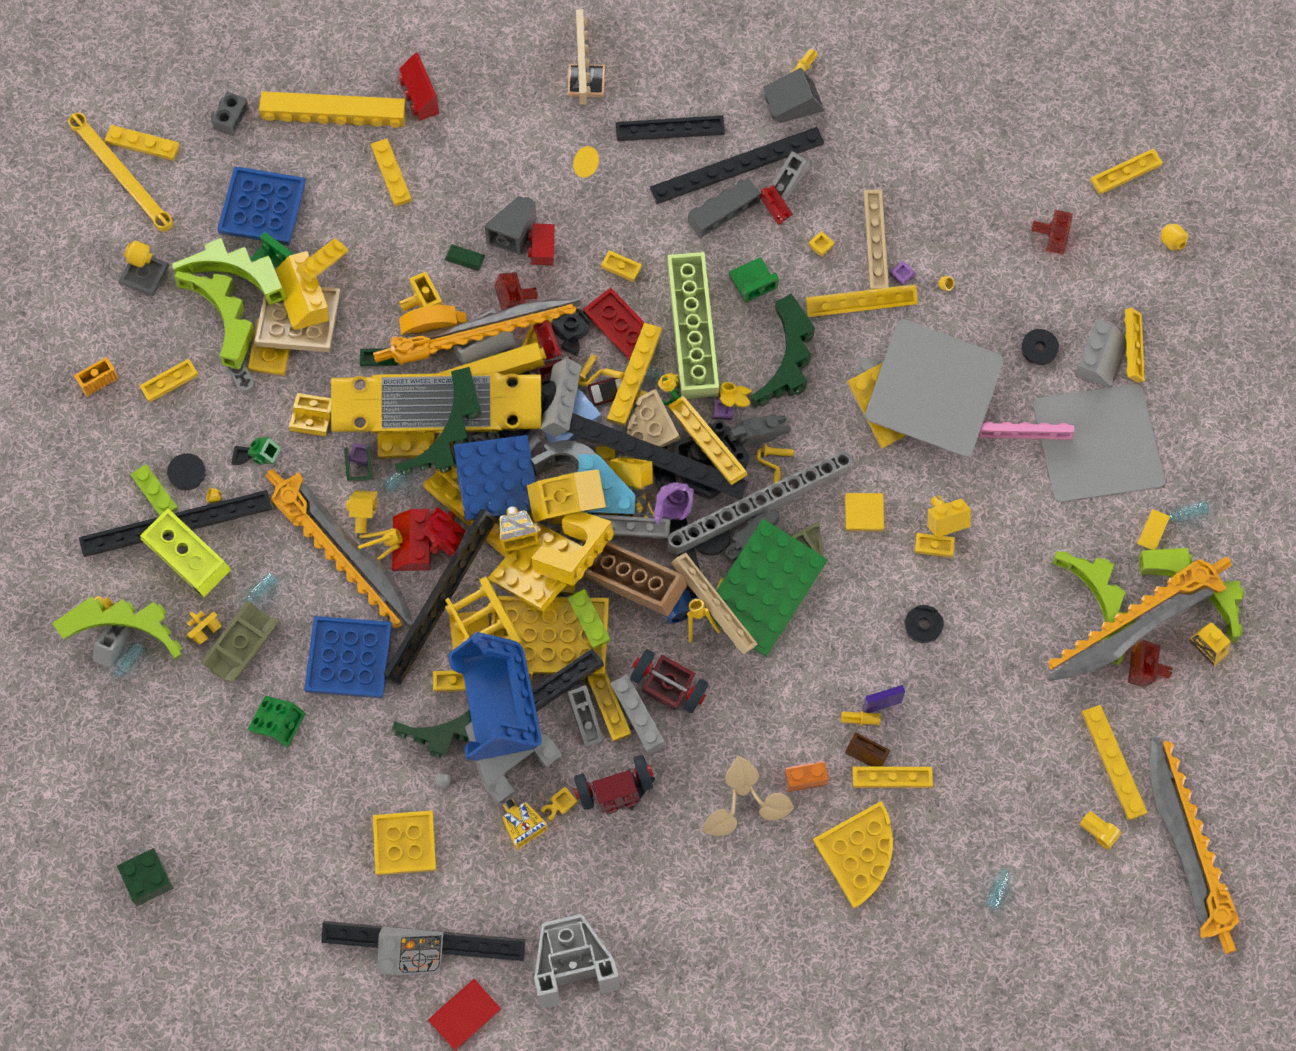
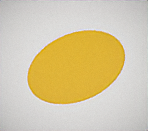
M585 146L576 153L573 168L579 177H589L596 171L599 164V155L596 149L591 146Z

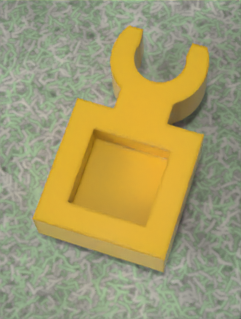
M564 787L550 798L552 804L543 806L541 812L543 814L547 810L551 811L552 814L547 819L552 821L558 811L563 816L578 804V801Z

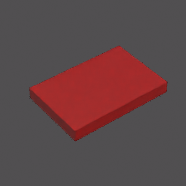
M472 979L428 1019V1022L456 1051L492 1019L501 1008L475 979Z

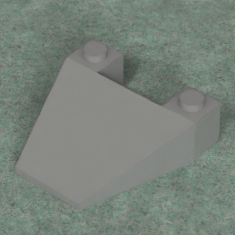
M471 722L465 726L469 742L475 741ZM541 733V745L533 750L476 761L483 786L495 803H499L514 791L503 774L528 755L533 753L542 767H547L562 756L549 737Z
M582 914L542 923L534 976L541 1009L561 1004L558 986L597 977L601 994L621 990L613 957Z

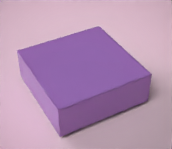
M902 261L890 271V275L903 286L916 275V272Z
M715 399L713 419L732 420L733 406H725L720 400Z
M353 444L350 453L351 463L363 466L368 465L365 445Z

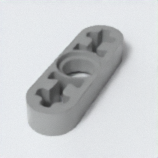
M244 363L241 365L242 371L240 373H233V368L226 366L241 393L248 394L253 391L254 382ZM242 377H244L246 383H248V387L246 388L243 385L242 380L240 379Z

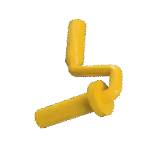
M591 354L580 372L578 385L586 387L602 373L605 376L623 379L624 373L605 368L598 370L587 380L586 376L597 360V356Z
M764 444L763 448L757 450L756 460L775 469L774 484L781 480L780 468L761 459V453H763V457L767 455L793 457L794 450L773 448Z

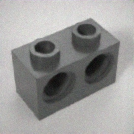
M227 91L225 96L221 97L217 111H214L211 116L213 128L234 136L249 108L247 98Z

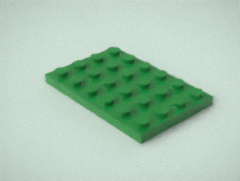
M761 520L716 590L758 644L753 648L754 650L767 657L828 559L767 520ZM714 619V621L716 622V624L718 625V627H720L721 629H723V628L719 625V623Z

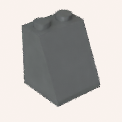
M802 68L763 87L765 91L764 99L771 107L769 112L772 118L777 119L780 123L825 111L814 81Z
M518 196L486 223V244L521 255L528 240V230H532V225L537 220L536 202L528 197Z

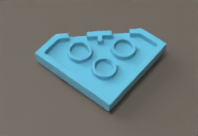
M579 454L578 472L599 469L606 508L582 512L635 514L636 495L599 455Z

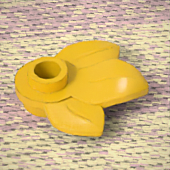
M724 382L719 387L720 401L725 406L732 407L735 404L737 407H748L750 405L747 395L751 394L752 390L749 388L736 386L731 382Z

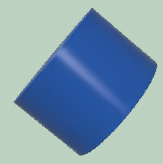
M684 590L669 616H666L670 624L688 619L689 603L692 601L688 590Z

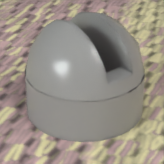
M450 774L435 775V783L439 788H447L450 785Z

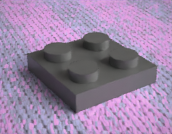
M152 257L150 263H145L142 268L128 263L119 279V283L154 296L169 268V264L155 257Z

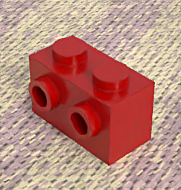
M533 223L532 230H528V241H532L531 247H528V258H531V265L553 266L555 224Z

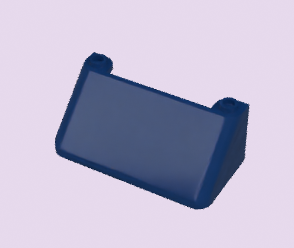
M476 632L448 653L451 669L463 674L475 736V741H471L465 746L466 758L468 760L479 761L533 750L541 745L542 738L525 652L518 642Z

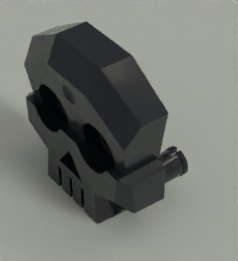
M721 420L714 422V424L709 423L708 426L746 470L750 456L739 440H729L727 434L731 428L725 427V424L723 425L724 422ZM692 437L675 443V453L718 469L705 453L699 452L701 448ZM679 476L684 484H687L689 488H693V493L709 500L721 493Z

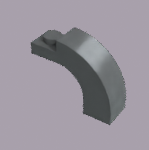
M562 440L544 445L545 452L536 455L531 459L536 476L557 465H571L579 471V454L596 455V453L582 443Z

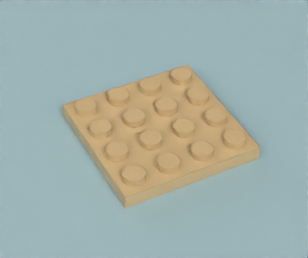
M321 287L328 306L329 321L297 330L292 328L283 300L269 305L264 296L255 337V346L330 352L341 290L339 288Z

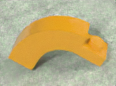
M425 306L409 311L399 318L401 335L404 336L407 333H423L433 329L466 323L467 317L465 312L456 311L455 306Z

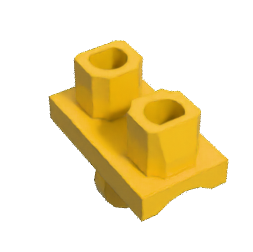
M192 611L189 613L191 620L186 624L189 627H192L195 623L197 624L186 635L189 640L192 638L194 642L201 645L208 639L201 631L205 626L213 633L221 627L220 622L216 618L218 615L214 611L202 622L200 619L205 615L202 611L196 615Z

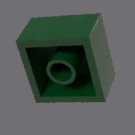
M154 848L117 865L129 895L136 906L174 889L163 863Z

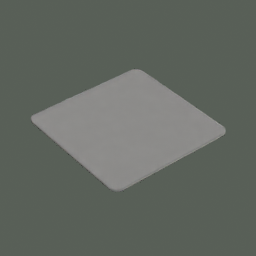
M901 319L894 330L867 406L865 417L872 423L968 457L974 450L1003 365V357L982 347L912 321Z
M1131 384L1049 396L1034 400L1033 409L1037 424L1049 423L1050 425H1058L1060 423L1074 425L1072 440L1041 439L1053 495L1057 501L1065 502L1159 488L1165 484V476L1144 392L1140 385Z

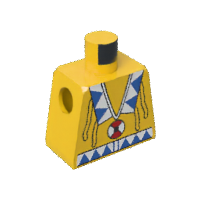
M509 799L503 804L507 811V814L502 817L503 823L516 850L548 830L547 823L526 802L517 806L513 799Z

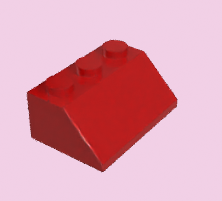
M416 52L399 68L400 76H398L400 86H404L406 89L404 94L406 100L412 103L410 108L413 116L417 115L418 120L421 121L438 115L439 108L435 90L418 52Z
M409 509L393 516V528L399 530L402 536V543L399 544L400 548L392 551V571H431V540L422 533L431 514L430 509Z

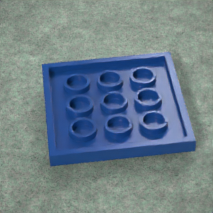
M234 166L217 229L218 233L261 240L260 236L266 232L280 244L290 245L306 178Z
M527 435L454 444L452 446L465 521L474 520L480 509L487 510L494 517L507 515L506 510L510 507H516L518 512H532L527 485L536 481Z
M314 616L304 691L306 693L383 699L386 680L384 672L388 664L392 622Z

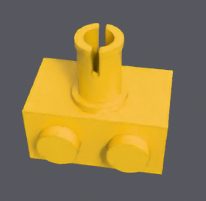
M426 271L409 278L413 296L399 301L403 312L416 306L442 305V300Z
M622 456L610 460V468L627 486H633L636 490L645 489V486L653 484L652 461Z
M355 490L347 499L346 511H349V517H355V533H367V518H373L377 511L378 491Z
M937 495V498L934 496L930 502L934 507L928 509L927 527L936 538L971 527V509L963 499L945 503L940 495Z

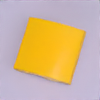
M297 393L289 431L326 437L331 420V398Z

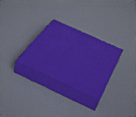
M903 685L866 696L862 708L863 712L872 713L902 703L905 694Z

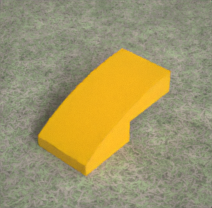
M1152 509L1137 544L1151 550H1156L1170 516Z

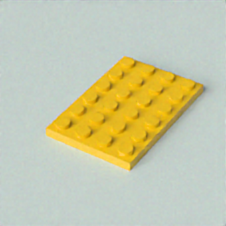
M498 596L525 646L523 649L529 672L533 674H555L590 649H593L568 597H555L542 612L515 596ZM590 598L608 633L609 598ZM492 612L491 625L499 619L497 613L493 614ZM500 629L491 635L506 639L505 636L508 633L506 629ZM607 643L593 649L604 662V666L591 675L606 676Z

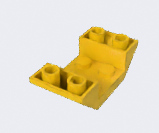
M599 469L566 474L527 485L534 523L552 520L554 517L581 511L606 508Z

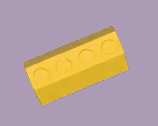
M307 251L288 256L275 269L287 299L283 300L293 330L329 321L328 306L317 277L309 283L296 271L297 267L309 258Z

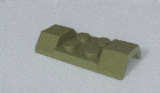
M248 600L201 663L226 682L233 684L269 639V635L280 621L266 615Z

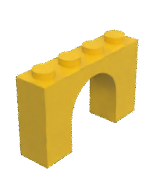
M582 511L565 515L561 521L563 533L584 541L585 545L576 551L567 553L541 546L531 558L535 573L574 586L583 577L587 568L593 564L597 555L603 551L607 542L611 541L614 535L611 521Z

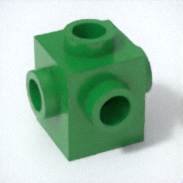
M265 436L264 438H255L251 442L247 454L259 465L274 464L282 447L276 444L273 439Z

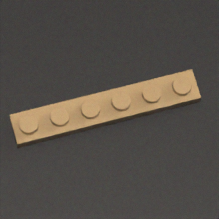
M583 9L576 10L580 105L587 104V97H590V86H586V83H590L589 72H586V69H589V58H585V55H588V44L584 43V41H588V31L584 30V28H587V17H583Z
M864 190L870 290L889 288L882 190Z
M687 553L675 558L671 563L676 571L682 574L688 586L704 602L705 607L730 637L736 648L744 655L758 645Z

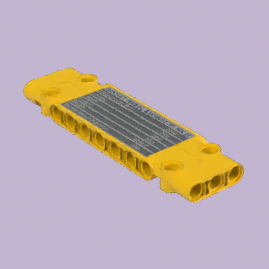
M472 373L482 414H478V418L467 420V417L463 418L467 432H499L502 429L514 431L517 429L541 428V374L516 375L511 373L502 375L501 373ZM452 374L372 375L371 377L332 378V432H371L378 434L442 433L453 406L454 387ZM510 379H515L518 382L513 388L507 385ZM358 382H365L366 385L364 389H356V384ZM512 416L518 418V422L515 425L508 424V419ZM364 419L366 421L365 425L361 428L356 427L357 420Z

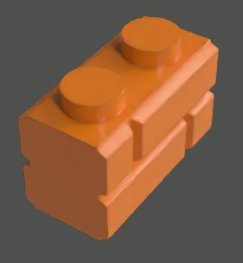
M825 761L785 768L784 775L788 792L828 784L829 778Z

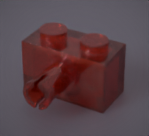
M1055 210L1050 224L1033 220L1031 232L1047 234L1048 241L1045 251L1064 255L1073 213Z
M517 272L500 273L494 287L501 310L526 303L525 299H537L538 291H535L537 290L536 287L521 289Z
M1142 640L1132 647L1128 683L1146 688L1156 681L1157 675L1167 679L1170 678L1173 668L1158 663L1160 654L1159 644Z

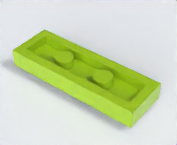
M147 464L130 474L159 516L167 508L172 512L178 509Z
M584 589L568 597L593 649L610 642L611 639L586 590Z

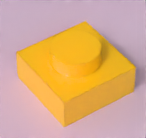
M820 231L809 241L808 246L822 257L834 246L835 242Z

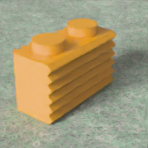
M107 356L74 375L77 384L86 397L99 391V389L102 390V387L105 388V386L112 384V382L119 378Z

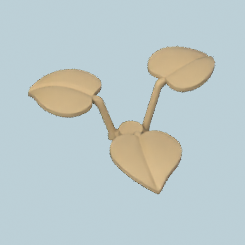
M737 756L725 776L727 785L734 788L732 790L731 812L720 809L712 813L704 823L703 832L709 835L723 836L735 830L737 820L733 815L735 813L737 794L744 796L751 792L762 806L759 810L760 816L767 820H778L787 816L794 809V805L790 798L782 793L771 794L766 797L765 802L761 801L753 787L750 786L758 781V770L748 760Z

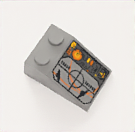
M382 927L379 933L377 973L390 975L440 973L443 932Z

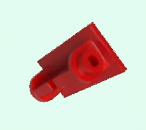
M774 185L761 190L760 199L778 225L793 215Z
M547 319L543 323L533 325L540 348L543 347L545 360L561 356V350L555 338L551 322Z

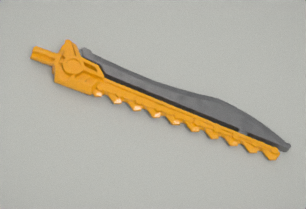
M577 297L576 299H550L514 305L466 323L418 334L407 333L405 337H392L391 348L374 352L373 355L376 363L394 358L395 362L402 366L407 362L412 363L427 359L430 354H434L440 349L448 350L454 345H465L468 341H480L483 337H494L503 331L511 332L514 328H525L532 323H543L549 318L557 319L563 314H574L576 307L582 305V300L580 297Z
M274 469L268 470L265 477L275 486L271 502L291 523L293 522V525L297 527L303 526L304 536L314 538L315 548L325 549V559L335 560L336 570L340 572L346 571L347 581L357 583L358 593L362 595L368 594L369 604L379 606L380 616L390 617L392 628H400L402 624L385 604L386 602L411 627L413 620L405 598L386 567L363 548L358 549L359 545L331 517L309 486L303 484V478L299 472L284 480ZM302 495L310 504V514L381 594L380 597L309 517L308 505Z
M1225 556L1213 565L1197 559L1173 575L1172 578H1169L1167 587L1157 586L1154 590V596L1143 595L1140 600L1141 604H1130L1127 614L1117 613L1114 617L1115 622H1104L1102 624V631H1090L1088 640H1077L1074 644L1075 649H1064L1061 653V659L1050 658L1048 667L1052 670L1073 657H1077L1050 674L1049 681L1079 676L1119 659L1139 639L1161 623L1198 602L1210 598L1213 592L1225 591L1226 586L1223 585L1219 574L1233 565L1230 562V558ZM1177 594H1181V595H1179L1178 597H1176L1175 599H1173V600H1171L1170 602L1166 603L1165 605L1161 606V607L1158 608L1157 610L1153 611L1152 613H1150V614H1148L1147 616L1143 617L1142 619L1138 620V621L1135 622L1134 624L1130 625L1129 627H1127V628H1125L1124 630L1120 631L1119 633L1115 634V635L1112 636L1111 638H1109V639H1107L1106 641L1102 642L1101 644L1097 645V646L1094 647L1093 649H1091V650H1089L1088 652L1084 653V651H1085L1086 649L1090 648L1091 646H1093V645H1095L1096 643L1100 642V641L1103 640L1104 638L1108 637L1109 635H1111V634H1113L1114 632L1118 631L1119 629L1123 628V627L1126 626L1127 624L1131 623L1132 621H1134V620H1136L1137 618L1141 617V616L1144 615L1145 613L1149 612L1150 610H1152V609H1154L1155 607L1159 606L1160 604L1164 603V602L1167 601L1168 599L1172 598L1173 596H1175V595H1177Z
M1154 736L1151 740L1150 776L1156 808L1166 824L1180 855L1194 902L1197 922L1203 925L1200 928V937L1204 939L1205 937L1219 936L1224 953L1230 954L1237 951L1230 932L1240 922L1230 893L1227 891L1228 887L1219 882L1222 871L1218 867L1213 866L1216 855L1212 851L1207 850L1210 839L1201 834L1204 824L1201 820L1195 818L1198 808L1195 804H1190L1189 802L1192 792L1183 786L1186 776L1178 772L1180 760L1177 757H1172L1174 745L1171 741L1163 742V749L1170 771H1168L1159 740ZM1171 779H1173L1182 805V809L1192 836V840L1201 864V868L1210 892L1205 901V904L1203 900L1207 893L1206 886L1197 862V858L1188 834V830Z

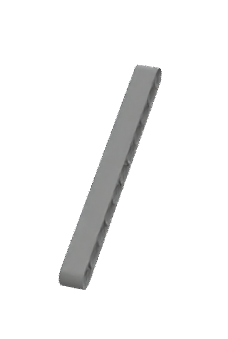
M845 451L836 453L671 533L667 543L668 551L675 555L687 551L748 521L753 516L757 517L759 514H763L847 473L852 463V456ZM838 461H844L846 465H841ZM822 469H828L830 473H825ZM806 477H812L814 480L809 481ZM794 484L797 486V489H792L789 485ZM777 492V493H779L781 496H780V497H776V496H774L772 493ZM761 500L764 502V505H759L756 501ZM744 508L748 512L742 513L739 509ZM728 516L731 520L725 521L722 517ZM706 525H713L714 529H708ZM693 532L696 533L698 536L691 537L689 533ZM672 541H679L681 545L676 546Z

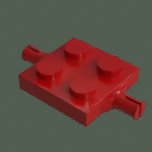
M436 507L432 510L422 530V533L433 543L430 551H433L432 553L434 554L440 548L449 556H452L464 536L465 530L454 521L456 515L452 511H449L447 515L440 508Z

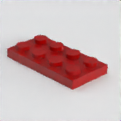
M610 287L587 305L583 312L630 361L645 322Z

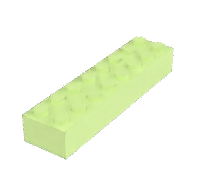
M705 253L667 255L681 397L684 396L686 399L718 397L719 381Z

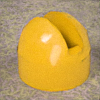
M943 276L938 281L939 288L944 291H951L954 288L955 282L951 276Z
M209 488L206 501L208 503L220 502L222 498L221 492L218 489Z

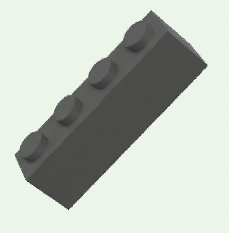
M749 178L739 180L732 188L725 189L717 197L708 199L699 208H693L688 214V223L697 235L702 238L759 203L761 193Z

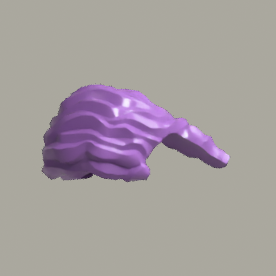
M677 482L661 487L660 492L656 496L654 512L656 524H660L662 517L682 520L688 516L693 505V488H689L687 484Z

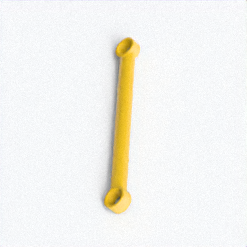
M82 113L72 114L68 119L71 130L81 136L153 220L156 229L162 232L170 230L173 225L170 214L160 208L88 124L85 115ZM76 120V122L79 124V127L73 126L72 122ZM161 219L165 226L157 225V221Z

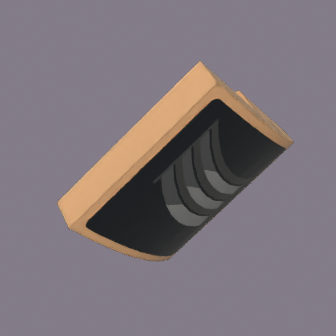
M569 64L568 96L579 97L578 64ZM589 65V69H586V72H589L590 83H586V86H590V97H604L605 65Z

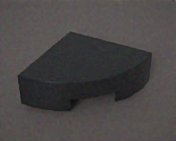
M565 340L561 345V349L577 357L580 345L578 340Z
M235 446L231 464L241 465L247 462L248 458H251L247 454L250 448Z

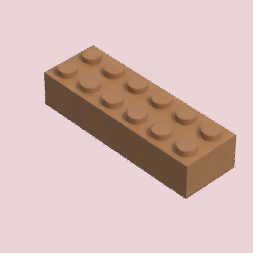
M581 540L579 545L584 546L585 542ZM607 542L603 551L597 555L593 564L587 568L582 577L667 617L688 585L682 574L610 542Z

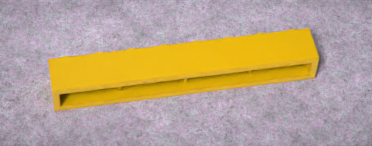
M261 91L259 105L261 119L266 121L282 120L284 122L300 121L303 123L318 122L321 124L329 122L339 125L348 123L357 126L367 124L375 127L386 125L393 128L405 126L407 109L405 99L266 91Z

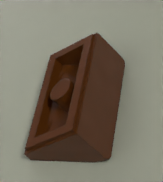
M855 732L845 754L871 767H882L891 750Z

